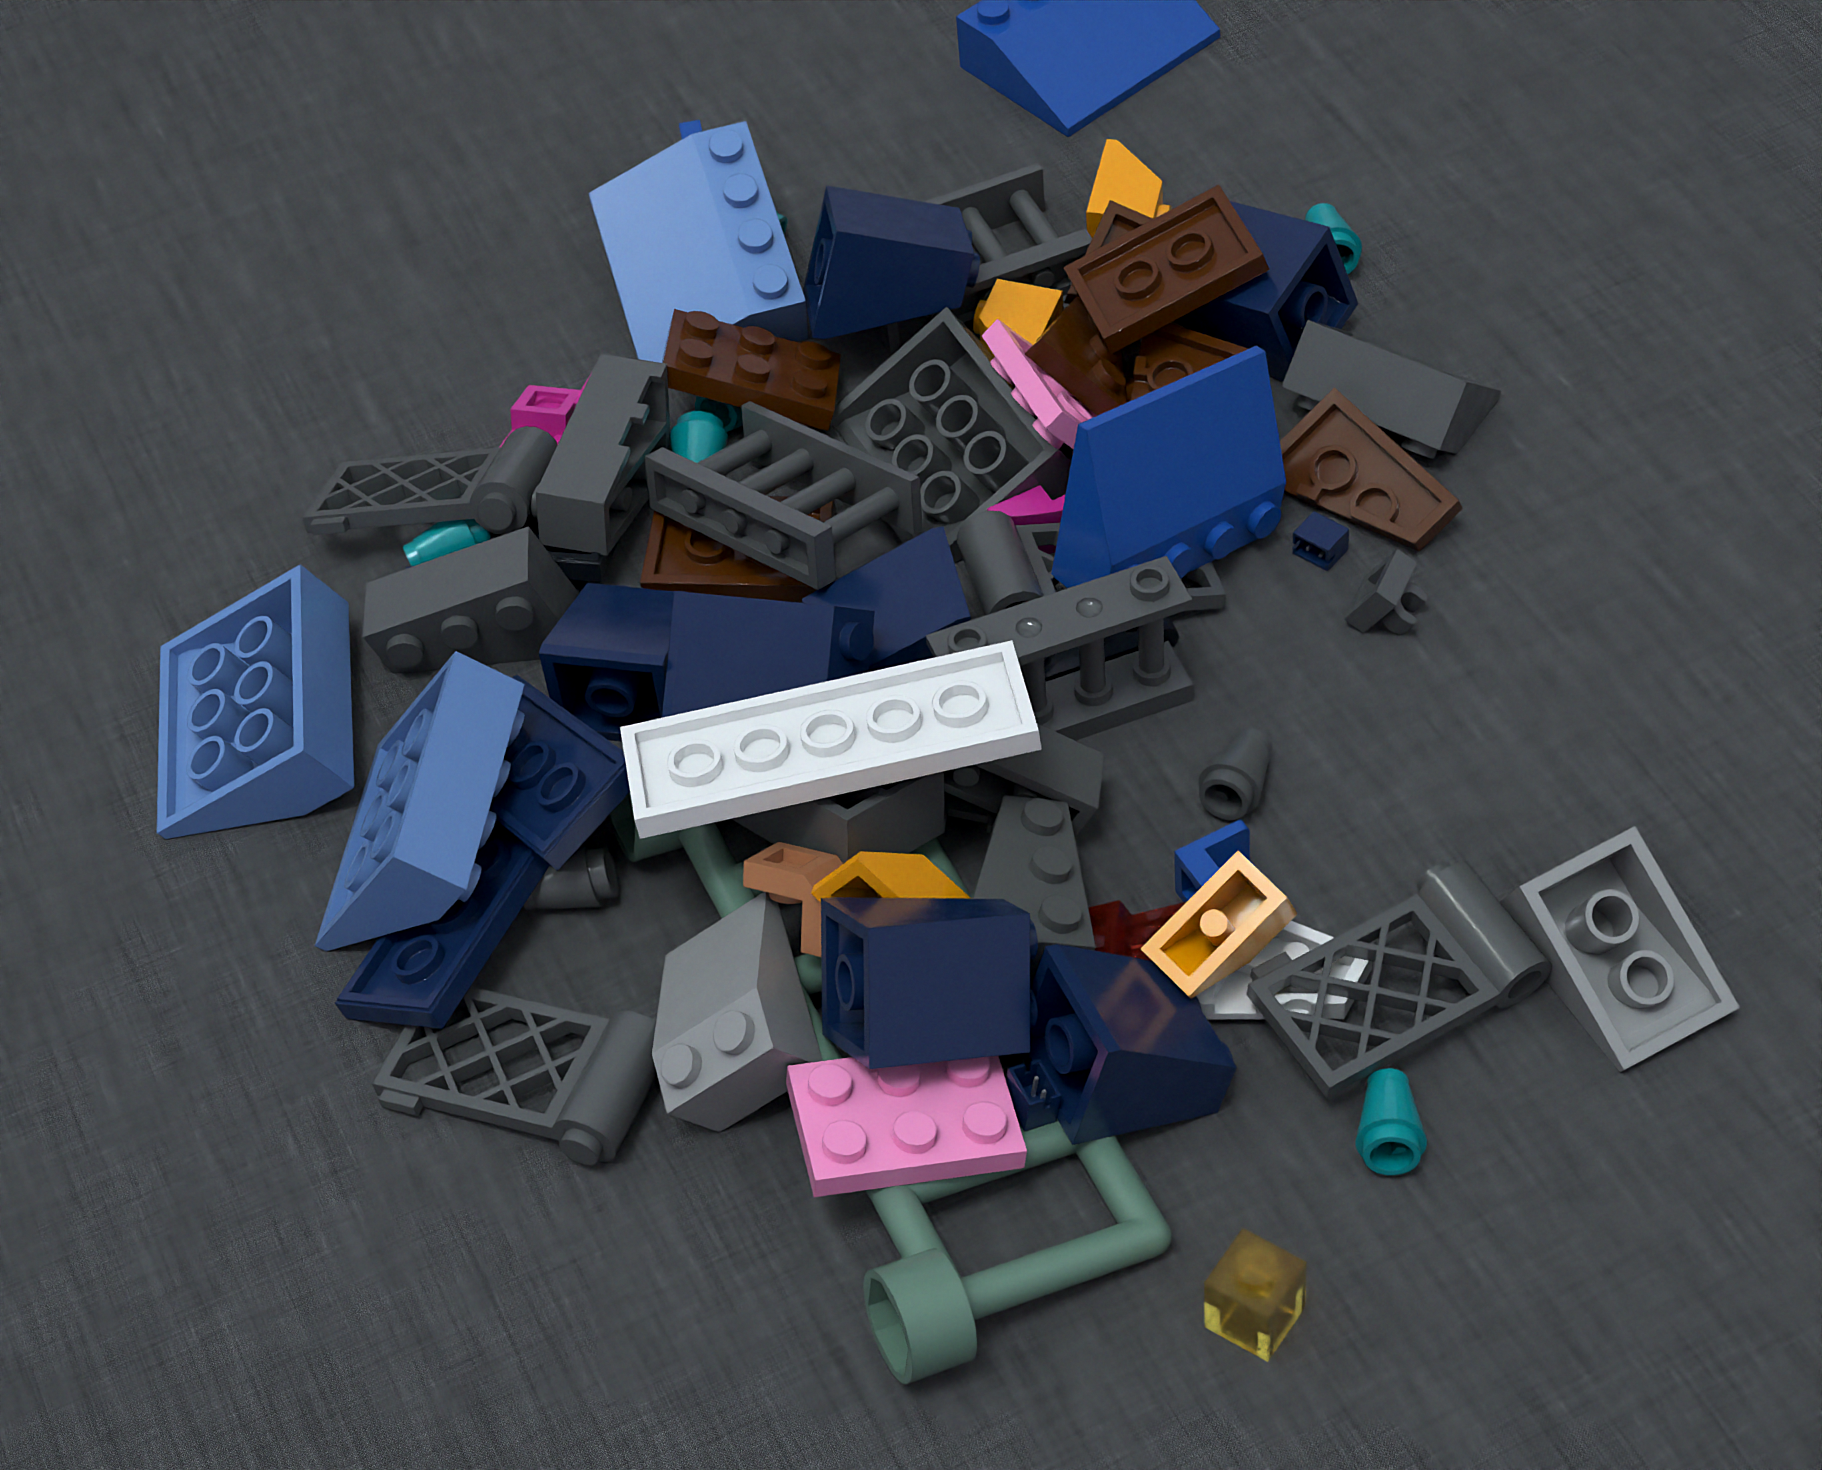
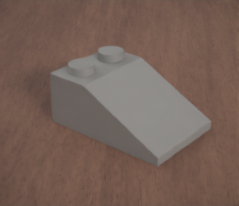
M1636 826L1528 881L1499 901L1551 962L1552 970L1545 981L1619 1072L1740 1008Z
M768 892L759 894L665 955L652 1057L666 1112L669 1115L719 1133L787 1092V1066L823 1061L778 902L770 899Z

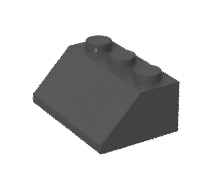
M1310 320L1306 322L1282 387L1299 393L1297 405L1308 410H1312L1335 387L1383 432L1386 428L1403 435L1404 439L1401 447L1432 459L1435 458L1438 450L1458 454L1495 406L1501 394L1500 390L1349 331Z

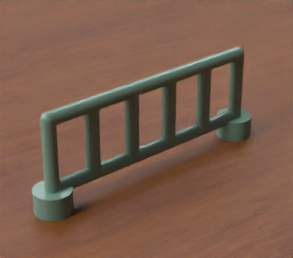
M630 792L608 815L622 851L633 862L684 848L721 919L764 892L743 887L744 862H736L715 822L640 839L634 819ZM936 837L908 853L922 854L927 857L969 897L971 896ZM810 954L795 957L794 962L822 1060L842 1059L835 1043L822 1034V1019L809 997L810 995L822 992V959ZM1019 1053V1054H1018L1019 1057L1021 1058L1022 1062L1025 1064L1027 1070H1029V1068H1028V1066L1026 1065L1024 1059L1022 1058L1021 1054ZM1058 1119L1054 1123L1024 1131L1022 1126H1020L1027 1149L1024 1168L866 1190L902 1258L868 1270L865 1273L863 1282L865 1306L872 1333L886 1365L899 1382L909 1384L973 1361L977 1352V1335L974 1320L1163 1254L1167 1250L1171 1242L1170 1227L1115 1136L1072 1145ZM1076 1153L1117 1224L961 1277L922 1204Z

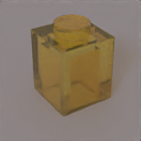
M1242 1228L1204 1282L1205 1328L1268 1362L1305 1308L1307 1262Z

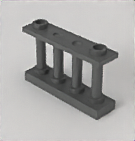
M1039 163L924 201L960 208L966 229L972 231V242L986 261V263L979 265L975 286L973 288L966 287L961 307L950 310L968 329L973 328L974 314L979 301H987L997 279L1063 291V296L1067 295L1071 283L1063 267L1085 256L1092 240L1086 228L1059 237L1042 213L1045 211L1043 168ZM1021 220L1037 245L1008 255L992 229ZM940 312L880 326L882 343L890 356L898 351Z
M751 401L741 405L744 438L700 462L691 461L664 447L645 456L651 509L817 590L836 580L834 544L878 519L912 534L922 530L919 476ZM752 460L766 466L739 482L724 476ZM794 479L808 485L805 489L781 502L766 496V494ZM835 499L851 505L848 509L825 522H821L808 515Z
M1167 556L926 635L927 645L934 658L1012 640L1036 723L1075 741L1194 701L1193 682L1169 641L1164 642L1163 618L1193 608V599ZM1138 627V651L1105 662L1104 638ZM1078 647L1080 670L1046 682L1044 658Z

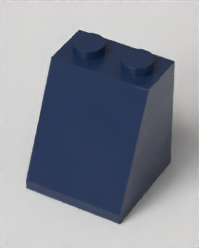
M826 185L803 287L812 337L828 339L938 313L946 307L949 310L961 307L966 287L973 288L976 284L980 256L979 253H974L972 231L966 229L960 208Z
M1230 201L1262 251L1270 270L1174 321L1187 329L1248 349L1257 345L1266 353L1269 375L1283 382L1307 320L1342 329L1359 303L1329 226Z
M943 526L929 529L802 598L803 603L875 611L873 625L874 645L870 655L869 672L934 658L927 645L926 635L971 620Z
M587 583L542 642L539 650L549 698L601 736L611 741L622 742L620 727L662 718L674 591Z
M674 591L662 718L869 672L870 655L874 645L873 625L875 611L830 605Z
M821 898L822 1034L868 1069L1030 1052V1029L1036 1026L1038 1017L1036 998L1030 988V961L1036 957L1038 939L1036 928L1030 919V913L1004 899Z
M1061 944L1045 946L1031 985L1037 1002V1023L1033 1029H1030V1052L1020 1054L1028 1068L1031 1061L1041 1059L1061 1094L1057 1119L1072 1145L1218 1113L1237 1067L1234 1064L1230 1049L1224 1042L1220 1041L1203 1014L1197 996L1192 999L1188 997L1150 960Z

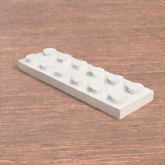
M1012 640L620 727L634 819L640 839L1042 750L1038 726Z

